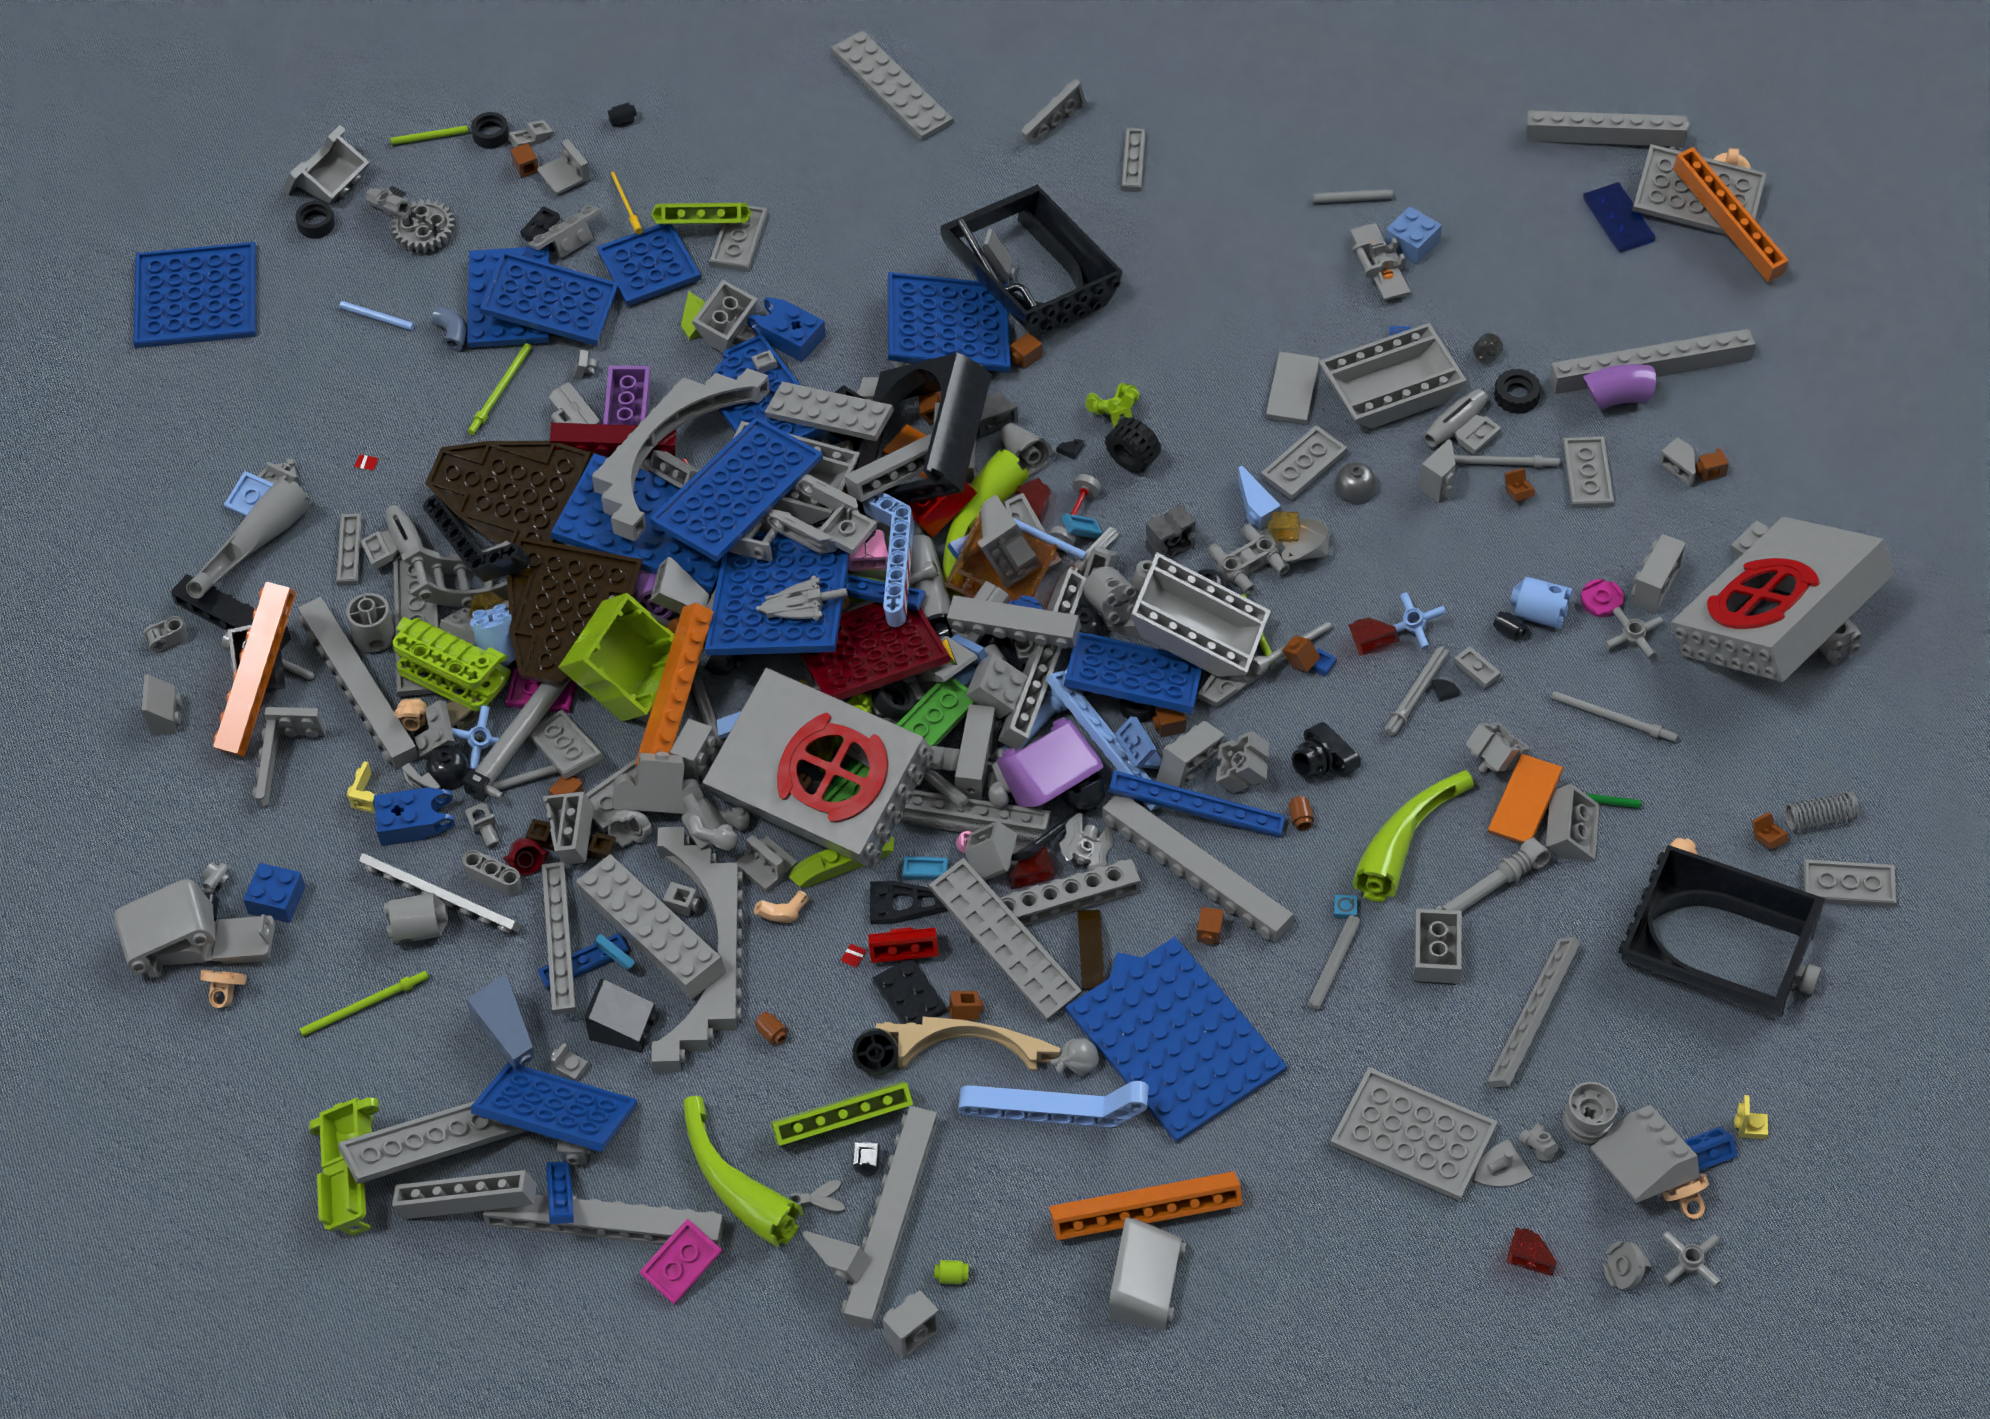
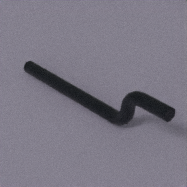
M964 219L958 220L957 225L979 262L1001 284ZM1013 283L1003 286L1009 293L1019 291L1030 309L1038 306L1025 285Z

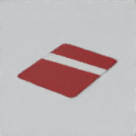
M360 454L354 467L374 470L378 458Z
M850 944L841 961L857 967L866 950Z

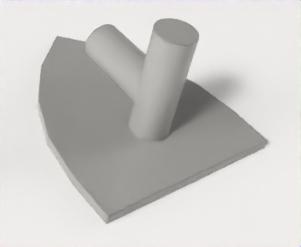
M1508 1139L1490 1149L1483 1156L1476 1169L1474 1182L1492 1187H1508L1533 1178V1175Z

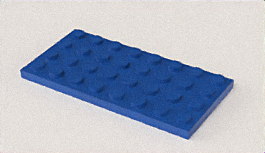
M756 417L650 517V524L717 562L804 475H807L823 459V453Z

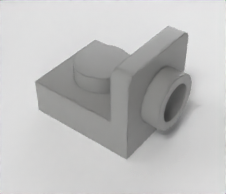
M564 1043L559 1049H555L551 1055L553 1071L576 1082L589 1066L588 1061L570 1052L568 1045Z

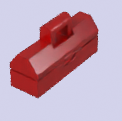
M913 927L891 929V932L868 934L871 963L939 956L936 927L913 929Z

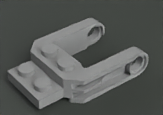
M811 475L803 476L797 484L798 489L806 497L834 510V513L822 525L821 530L779 511H773L767 518L768 524L775 531L820 554L835 552L840 548L854 555L877 528L876 521L859 513L856 498Z

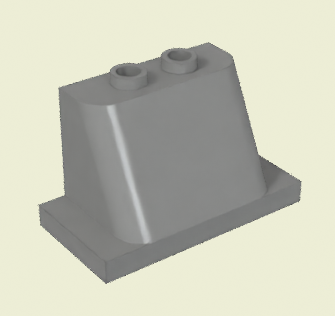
M339 125L327 137L325 144L306 163L302 161L289 173L282 190L289 195L298 187L332 204L339 196L342 198L349 191L348 187L351 184L355 186L361 180V174L368 167L369 161L343 139L346 129Z
M997 495L985 501L981 506L982 539L977 543L1006 589H1008L1041 567L1042 564L1023 538V533Z

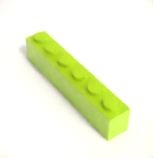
M901 1081L771 1121L770 1124L775 1142L778 1146L908 1107L913 1105L907 1082Z

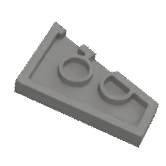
M1249 667L1246 675L1218 677L1211 674L1199 691L1198 699L1217 708L1264 673L1256 675L1251 667Z

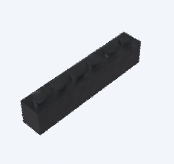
M188 574L171 590L176 605L227 632L228 629L247 626L253 623V612L255 609L250 604L238 601L233 595L224 594L215 586L211 587L201 598L191 597L186 590V585L194 577ZM287 625L280 644L281 650L291 640Z

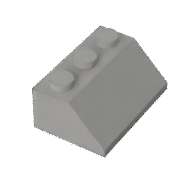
M722 280L693 319L692 324L708 345L724 353L734 342L735 337L743 326L747 324V317L755 313L758 299Z
M1573 784L1556 789L1549 802L1546 848L1560 858L1594 861L1596 857L1599 804Z

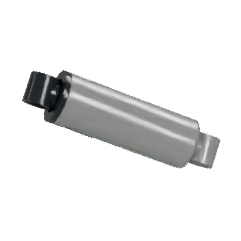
M916 524L914 525L910 576L921 571L924 564L930 560L935 562L940 575L933 579L931 577L929 579L924 578L909 587L926 591V598L920 608L938 636L952 638V628H950L947 620L951 601L932 539L924 535L922 527Z

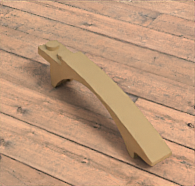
M923 1017L922 1025L916 1023H876V1028L888 1031L898 1043V1068H905L917 1054L929 1046L959 1037L982 1038L1003 1045L1015 1053L1030 1071H1037V1063H1050V1060L1060 1057L1059 1047L1040 1039L1006 1028L967 1020Z

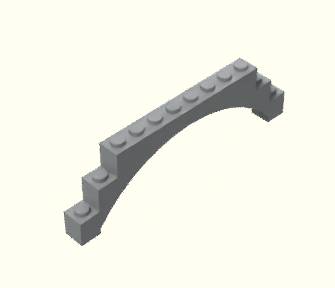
M747 368L738 376L737 380L715 373L705 382V385L684 377L678 384L674 385L667 396L663 397L662 401L651 410L650 414L628 435L627 439L617 447L616 451L593 473L594 492L602 494L603 511L612 515L611 523L614 534L636 541L646 530L645 513L639 511L633 492L638 471L651 450L666 435L700 415L736 404L760 403L770 392L768 375Z
M658 827L657 847L659 858L668 859L685 872L702 891L711 907L718 928L717 954L721 956L726 972L705 989L698 1003L677 1027L659 1041H652L651 1062L653 1073L681 1072V1063L686 1062L685 1052L709 1051V1042L714 1041L713 1031L737 1030V1021H741V1007H737V1001H742L741 987H738V981H742V969L738 968V962H742V948H738V942H742V929H738V923L743 922L742 909H739V904H743V892L739 890V885H743V871L738 870V863H717L716 853H712L711 845H706L701 849L697 845H690V835H686L685 827Z

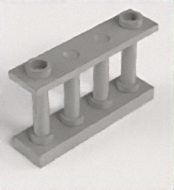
M771 509L728 552L772 561L770 544L779 532L771 528L767 518L773 511L779 510ZM779 511L787 516L788 514L791 515V513ZM760 528L770 530L763 541L752 539Z

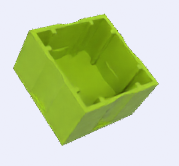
M628 593L601 602L558 668L620 721L647 715L653 706L675 634L658 623L649 611Z

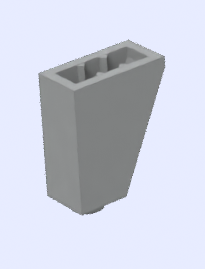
M666 558L659 565L650 601L678 614H681L684 606L695 602L704 607L707 606L709 594L673 558Z

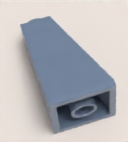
M504 974L468 997L467 1004L472 1022L513 1068L516 1069L519 1066L527 1065L534 1057V1052L508 977Z

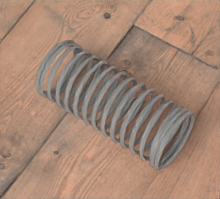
M1849 791L1839 795L1835 794L1812 798L1811 800L1807 799L1806 801L1802 800L1801 802L1797 801L1796 803H1788L1785 808V814L1789 828L1792 831H1797L1798 828L1800 830L1803 827L1807 829V827H1816L1817 824L1821 826L1822 824L1836 823V821L1841 822V820L1845 821L1846 819H1857L1859 807L1856 796L1853 792ZM1849 797H1850V799H1851V801H1852V804H1853L1854 816H1853V814H1852V812H1851V807H1850V803H1849ZM1839 798H1840V800H1841V802H1842V809H1843V813H1844V816H1845L1844 819L1842 818V812H1841V807H1840V804H1839ZM1835 800L1837 802V809L1840 816L1839 820L1837 818V812L1834 804ZM1825 801H1826L1827 806H1828V813H1829V817H1830V822H1829L1828 819H1827V811H1826V808H1825ZM1830 801H1831V803H1832V808H1833V813H1834V816H1835V821L1832 819V812H1831V808H1830ZM1820 802H1821V804H1822V806H1823V813H1824V817H1825V823H1824L1823 817H1822V812H1821V808H1820ZM1815 803H1816V805H1817V807H1818V813H1819V817H1820V820H1821L1820 824H1819V822H1818L1817 812H1816V809H1815ZM1811 805L1813 807L1816 824L1813 823V816L1810 808ZM1801 806H1802V808H1803V810H1804V817H1805V821H1806V827H1805V825H1804V823H1803V816H1802V813H1801ZM1806 806H1807L1808 811H1809V817H1810V821H1811V826H1810L1809 823H1808V816H1807V813H1806ZM1791 809H1792L1793 815H1794L1795 826H1794L1793 821H1792Z

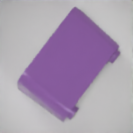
M1060 718L1054 721V726L1051 728L1050 733L1023 749H1007L1002 752L1003 756L996 760L1017 806L1035 807L1042 805L1103 768L1099 756L1070 719Z

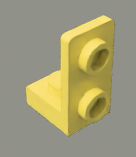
M364 761L361 768H358L356 771L353 786L348 788L347 798H349L351 808L375 813V794L364 791L371 776L369 762Z
M1744 1095L1742 1103H1738L1737 1114L1734 1116V1128H1738V1137L1767 1139L1768 1114L1750 1113L1749 1095Z

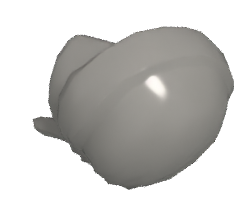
M1085 1038L1068 1040L1060 1050V1057L1050 1060V1063L1057 1065L1056 1070L1059 1073H1062L1066 1067H1069L1074 1073L1084 1077L1096 1068L1099 1056L1097 1048L1091 1041Z

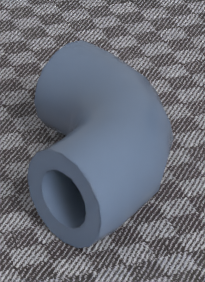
M436 306L432 322L434 325L443 327L446 330L443 343L451 350L460 351L467 335L464 320L457 312L443 306Z

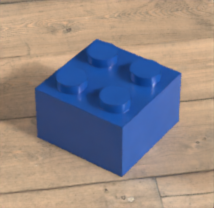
M259 863L243 898L247 913L255 916L265 914L266 916H272L274 920L290 923L306 887L302 873Z

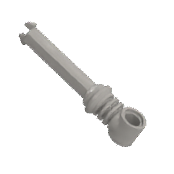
M1535 838L1526 840L1518 852L1509 858H1502L1496 871L1441 907L1439 905L1437 909L1465 911L1506 882L1517 883L1522 874L1524 875L1533 868L1539 869L1544 867L1550 860V851Z

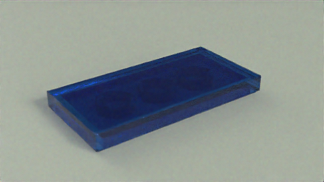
M1619 182L1583 193L1584 201L1619 253L1655 241L1656 236L1641 214L1632 211L1634 204Z

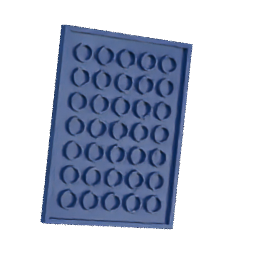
M594 453L551 531L550 538L579 548L642 559L643 566L641 570L656 575L659 565L666 558L671 557L707 593L711 594L718 580L722 558L716 562L650 524V517L681 488L656 474L639 469L635 480L633 496L639 511L645 513L646 530L636 541L613 533L612 515L604 513L601 501L602 494L594 492L592 482L593 473L604 464L607 458Z
M768 532L756 533L752 539L763 541ZM778 533L770 544L772 561L727 552L721 560L712 608L714 612L705 645L706 656L836 652L844 597L823 601L821 609L823 617H820L818 621H815L813 618H767L766 613L757 612L756 607L766 601V596L777 594L793 585L810 580L813 575L817 578L820 577V584L818 585L821 592L845 588L849 567V553L838 548L835 552L820 554L781 533Z
M1176 937L1168 940L1065 1007L1066 1013L1126 1084L1132 1081H1142L1148 1084L1147 1109L1176 1144L1287 1071V1065Z

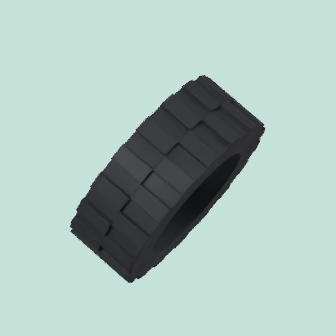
M1506 370L1496 380L1495 402L1497 401V405L1503 408L1504 411H1509V413H1527L1538 404L1541 384H1539V379L1527 370ZM1519 385L1525 387L1528 393L1524 397H1514L1508 394L1507 389L1509 386Z

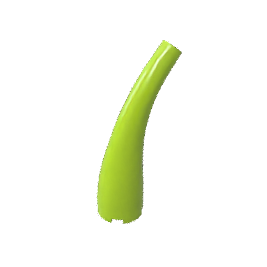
M1004 449L1002 452L999 450L978 472L970 484L977 494L953 517L946 539L943 558V578L949 597H953V595L960 596L963 593V575L960 573L961 562L958 563L947 547L948 544L975 532L982 525L981 506L985 501L997 495L1002 504H1004L1029 480L1027 469L1025 468L1022 471L1017 464L1020 459L1008 450Z
M1467 770L1456 773L1426 788L1398 809L1380 828L1365 849L1357 865L1352 882L1355 890L1359 889L1364 893V898L1376 902H1385L1386 898L1390 896L1394 898L1416 828L1438 806L1474 787L1472 776Z
M690 1096L684 1099V1115L690 1144L697 1163L712 1189L728 1209L757 1236L778 1248L781 1242L786 1245L799 1228L795 1223L798 1215L803 1216L801 1205L752 1179L725 1162L709 1141L704 1123L707 1119L704 1099L700 1096Z

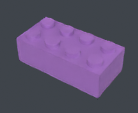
M609 366L603 424L639 425L649 415L652 387L650 366Z

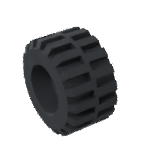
M1131 417L1121 419L1105 437V445L1109 455L1117 464L1130 472H1144L1161 453V444L1158 441V437L1146 424L1138 419L1135 420Z

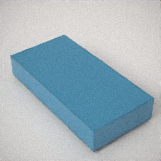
M1064 514L1061 518L1069 534L1098 539L1103 534L1095 519L1071 514Z
M903 856L902 879L936 880L948 870V858Z
M601 933L594 940V945L626 971H629L634 965L635 961Z

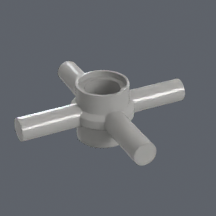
M1616 607L1613 613L1624 628L1622 634L1605 641L1606 648L1611 649L1625 642L1626 645L1631 647L1639 646L1649 659L1653 658L1656 653L1645 640L1647 631L1664 624L1662 617L1659 616L1646 623L1639 619L1629 620L1622 609Z
M1669 1231L1662 1236V1239L1679 1254V1264L1663 1277L1666 1284H1671L1683 1272L1686 1274L1698 1272L1714 1288L1720 1284L1721 1280L1704 1265V1255L1720 1242L1717 1235L1713 1234L1700 1246L1695 1244L1684 1246ZM1687 1257H1692L1696 1261H1689Z

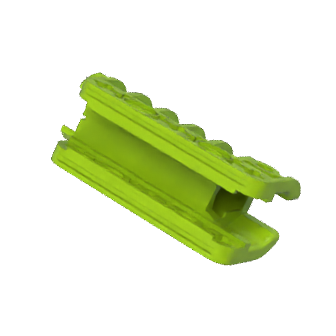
M403 617L396 628L399 633L393 639V649L401 656L397 662L399 675L472 711H480L481 706H487L502 690L509 679L511 671L500 665L509 656L491 647L487 650L481 649L419 618L410 620ZM422 672H428L429 676L421 677L419 676V674ZM457 689L464 690V693L460 695L453 692ZM472 698L475 699V700H477L478 698H480V701H481V702L476 701L475 703H473Z

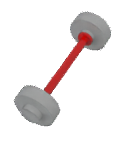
M1080 474L1076 477L1073 488L1080 496L1071 515L1077 514L1084 497L1092 499L1098 496L1101 484L1096 478L1087 474ZM1055 526L1049 532V535L1074 546L1076 537L1073 534H1069L1066 527Z

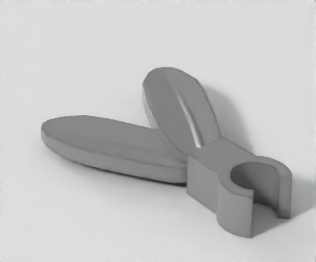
M839 1180L825 1183L811 1193V1195L809 1193H793L790 1195V1200H799L800 1202L797 1204L801 1205V1207H808L812 1204L818 1208L835 1213L845 1210V1206L840 1201L829 1198V1196L838 1191L841 1185Z

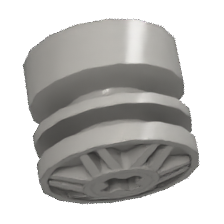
M1585 1082L1576 1086L1569 1095L1563 1113L1562 1123L1567 1134L1572 1139L1585 1144H1593L1600 1140L1611 1130L1617 1113L1618 1102L1614 1093L1608 1087L1596 1082Z

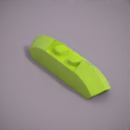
M747 203L656 204L651 216L656 224L747 223L752 212Z
M891 836L887 844L885 843L880 859L888 857L893 852V836ZM827 849L798 863L791 869L789 878L799 887L807 888L864 865Z

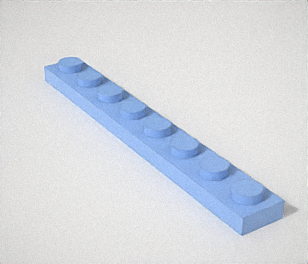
M1060 671L1050 674L1046 681L1051 686V689L1064 702L1065 707L1072 712L1078 723L1084 727L1091 739L1103 751V754L1109 758L1116 767V770L1150 779L1141 767H1135L1130 762V757L1125 749L1120 746L1116 735L1078 689L1064 686L1066 673ZM1143 802L1150 811L1162 808L1161 806Z

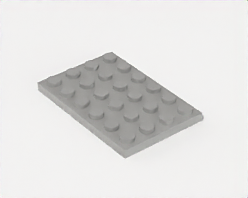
M1650 144L1632 211L1727 234L1673 170L1676 157L1682 152ZM1702 157L1755 219L1767 173Z
M1368 1067L1331 1139L1330 1146L1461 1201L1497 1127L1498 1121Z

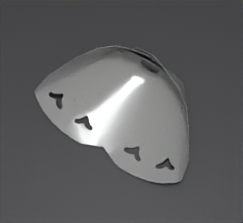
M1291 518L1286 524L1282 535V543L1285 547L1281 554L1282 559L1285 561H1301L1326 557L1329 550L1330 534H1328L1325 524L1313 519ZM1294 524L1297 529L1290 531L1293 528Z

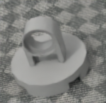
M1618 1241L1607 1250L1606 1255H1609L1608 1263L1604 1264V1271L1608 1282L1613 1287L1630 1290L1641 1282L1643 1275L1652 1270L1648 1257L1643 1255L1639 1246L1633 1242Z

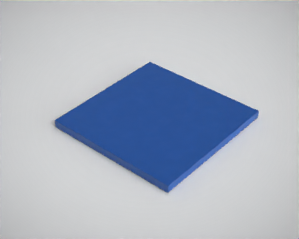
M255 242L136 253L133 343L135 348L256 337Z
M888 272V361L917 363L959 353L983 365L986 370L1010 372L1009 312L980 281Z

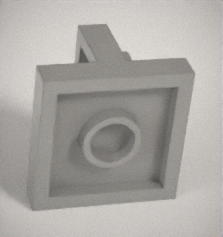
M753 834L746 840L748 852L735 862L738 863V870L743 871V874L765 893H768L788 876L791 869L798 864V861L768 836L758 840Z

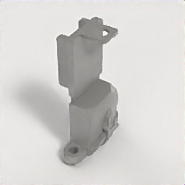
M265 914L258 917L220 919L214 922L216 941L198 947L184 939L148 955L150 968L147 974L150 978L160 977L164 965L202 963L213 960L214 962L221 961L223 964L270 961L275 920L272 916H266Z

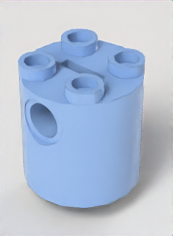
M1526 576L1523 581L1514 586L1510 603L1515 610V616L1520 619L1561 629L1567 614V603L1570 599L1572 588Z
M499 604L494 606L493 609L473 612L470 626L475 635L476 646L484 650L491 647L509 656L500 665L504 667L510 665L516 657L510 634L512 616L511 614L509 615V609H506V605Z

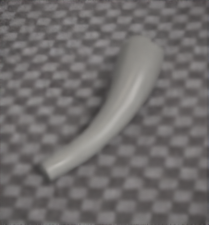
M283 475L258 499L229 539L186 585V590L191 597L201 598L232 569L263 545L286 531L313 506L312 501L307 503L305 499L308 495L297 483L292 481L289 484L286 481L288 476Z

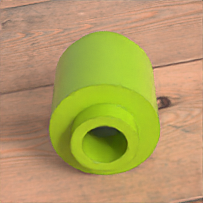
M940 1260L939 1265L935 1264L934 1279H939V1284L962 1285V1283H968L969 1264L957 1260Z

